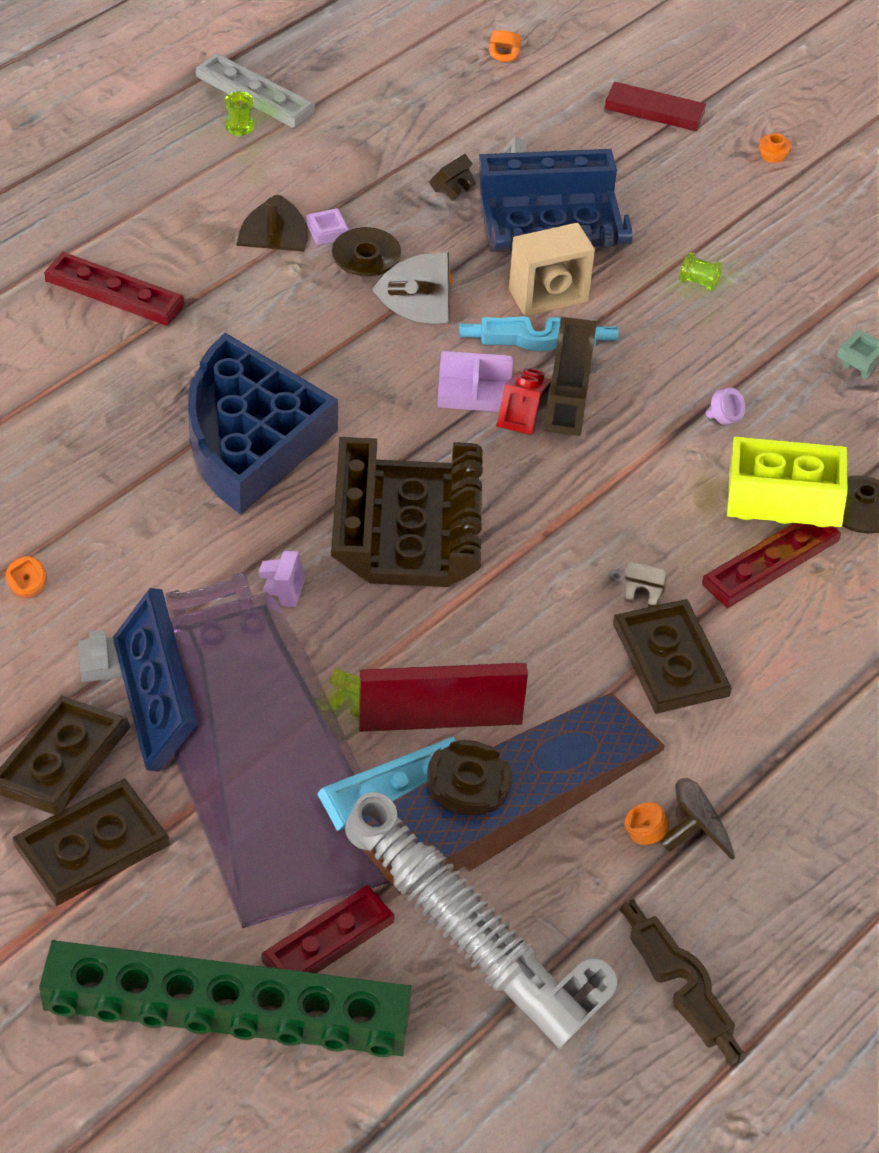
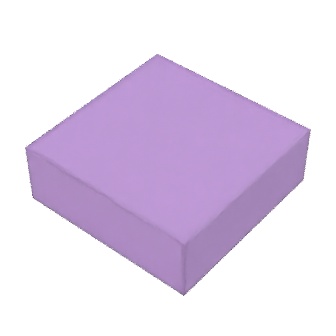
M338 208L306 215V225L316 245L334 242L339 235L349 230Z

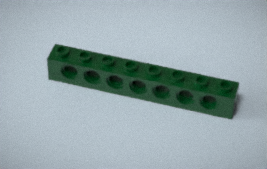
M51 940L39 990L43 1010L62 1017H69L75 1014L96 1017L101 1021L109 1023L122 1020L138 1022L149 1028L169 1026L185 1028L195 1034L216 1032L231 1034L233 1037L242 1040L263 1038L277 1040L279 1043L288 1046L302 1043L322 1046L327 1050L335 1052L348 1049L368 1052L376 1057H389L391 1055L403 1056L412 985ZM90 982L99 983L94 987H84L85 984ZM133 988L144 989L143 991L138 993L128 992ZM177 994L189 995L188 997L183 999L173 998V996ZM224 999H230L234 1001L233 1003L227 1005L217 1003ZM267 1005H276L280 1007L276 1010L263 1009V1007ZM311 1011H321L325 1014L321 1016H311L307 1013ZM363 1016L369 1018L370 1020L366 1022H357L353 1020V1018Z

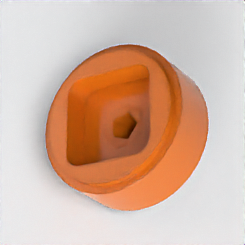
M24 556L15 559L8 566L6 581L10 590L15 595L22 598H31L44 590L47 583V574L39 560Z
M645 802L636 805L627 813L624 825L633 842L640 845H650L658 842L666 835L669 829V820L664 809L659 804Z

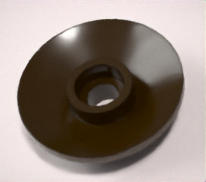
M360 227L348 230L336 238L332 246V257L335 263L348 273L358 276H377L386 273L399 263L401 247L397 239L384 230Z
M848 476V490L842 526L859 533H879V480L868 476Z

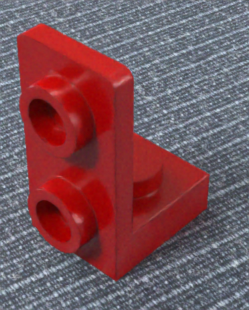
M525 368L523 372L518 371L504 386L496 427L532 435L535 431L541 398L550 389L552 379L544 377L545 373L536 369Z

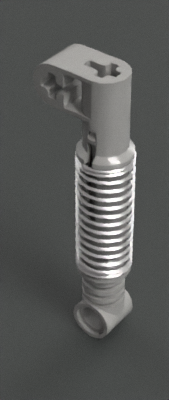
M377 792L366 793L361 796L350 812L345 825L346 835L350 842L358 848L368 850L370 853L376 850L377 852L374 857L378 861L384 858L385 860L382 865L386 869L390 866L392 867L390 874L394 877L393 885L398 891H401V894L413 891L408 897V901H412L420 894L415 904V909L422 906L424 908L422 916L429 913L432 916L429 919V923L437 921L436 931L443 928L446 931L443 934V938L450 935L453 938L450 941V945H454L456 942L460 945L457 953L464 950L467 953L464 956V960H468L471 957L474 960L471 967H475L477 964L481 967L478 975L486 972L488 977L485 979V982L489 983V986H492L495 991H504L560 1049L613 996L617 988V978L612 967L603 960L596 958L586 959L559 983L536 960V951L531 947V944H528V941H524V937L515 938L517 929L508 931L510 922L501 924L502 915L494 916L495 907L487 909L488 900L480 902L481 893L472 894L474 886L466 887L467 878L459 880L460 871L451 872L453 864H446L444 866L446 857H443L440 850H437L434 845H425L422 841L416 844L415 842L418 837L415 834L407 835L410 829L407 826L400 827L402 820L397 816L396 806L390 798ZM362 816L374 817L379 822L380 827L369 826L364 822ZM587 983L591 984L594 989L579 1004L573 997Z

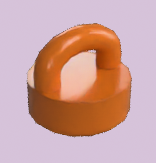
M494 30L491 32L489 43L490 55L501 62L515 60L519 55L522 37L514 32ZM497 48L512 51L510 54H501L497 51Z

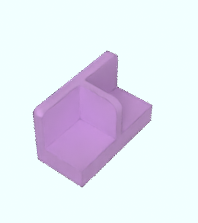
M442 351L440 356L437 408L499 412L504 386L512 378L513 357Z

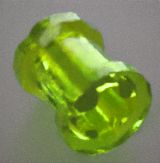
M242 91L228 94L225 97V107L228 110V118L225 121L226 130L236 136H244L254 130V120L251 118L254 98L252 95Z
M689 252L681 266L679 281L685 283L689 280L706 286L707 291L713 292L720 279L723 265L718 261L713 264L696 258L695 253Z

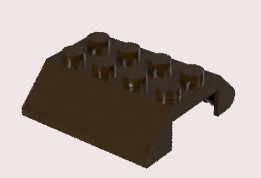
M339 437L331 556L370 584L449 587L478 571L481 567V539H479L478 534L482 531V481L479 479L483 474L482 447L474 443L453 442L452 463L378 460L377 438Z

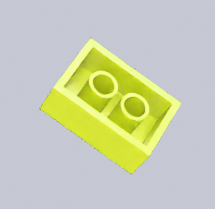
M733 437L728 486V517H738L742 520H770L783 524L802 523L813 524L818 527H842L848 490L847 447Z

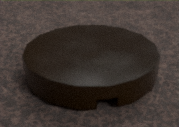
M458 740L451 742L449 747L442 750L439 748L434 752L427 768V787L433 798L446 809L462 815H482L495 811L505 803L512 785V770L507 760L505 764L499 757L500 753L492 746L478 741Z

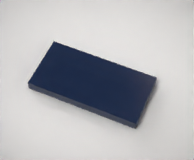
M149 588L115 633L113 640L144 765L148 771L159 772L198 725V720L163 590Z

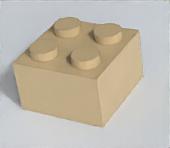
M579 223L513 237L509 291L524 316L588 302L595 249Z

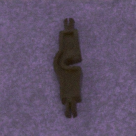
M634 899L629 900V904L625 902L619 910L632 926L630 940L642 955L654 979L660 983L676 978H684L688 981L685 986L673 995V1003L676 1010L694 1028L708 1048L715 1045L718 1046L730 1066H735L737 1062L738 1064L741 1063L747 1055L732 1036L735 1023L712 993L711 979L705 966L693 954L679 948L656 916L647 919Z

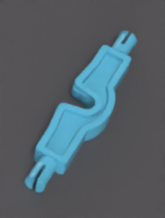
M525 316L506 318L484 317L481 319V324L459 323V338H481V343L484 345H516L532 351H548L557 348L561 318H548L545 330L539 332L532 328L530 319ZM596 326L594 346L596 345V340L618 341V326Z

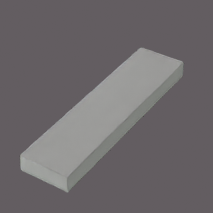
M215 53L196 67L197 78L294 129L315 113L314 103L218 53Z

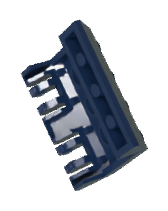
M612 149L479 154L481 209L490 252L512 251L513 237L574 223H579L593 247L625 246L632 243V226L629 214L624 215L622 223L614 192L617 168Z

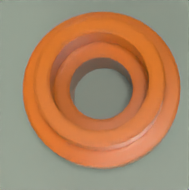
M771 133L760 139L758 148L764 160L771 163H779L784 161L786 156L789 155L791 142L782 134Z

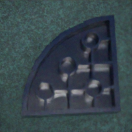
M224 333L206 351L200 361V368L196 372L195 377L192 378L189 387L188 418L190 443L194 461L203 479L222 501L239 514H242L338 431V399L229 334Z

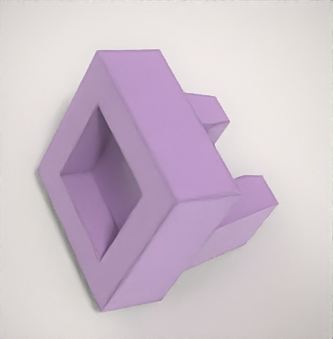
M283 551L281 559L262 561L258 573L260 578H267L263 588L264 593L278 596L281 606L296 607L306 579L299 552Z

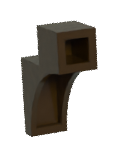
M561 316L544 432L581 436L597 325L595 320Z

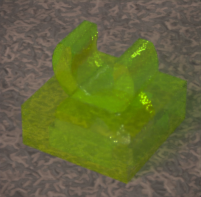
M338 668L334 669L329 683L338 690L331 697L330 706L339 710L344 699L352 698L353 706L350 714L358 718L360 677Z

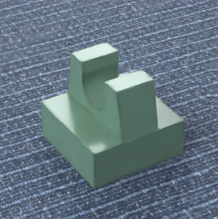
M858 329L839 347L837 358L843 361L844 368L849 370L853 366L862 371L861 377L867 380L879 365V340Z

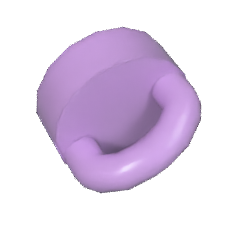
M731 387L716 391L712 397L711 406L706 410V417L709 419L715 418L722 425L740 422L745 413L743 396L737 389Z

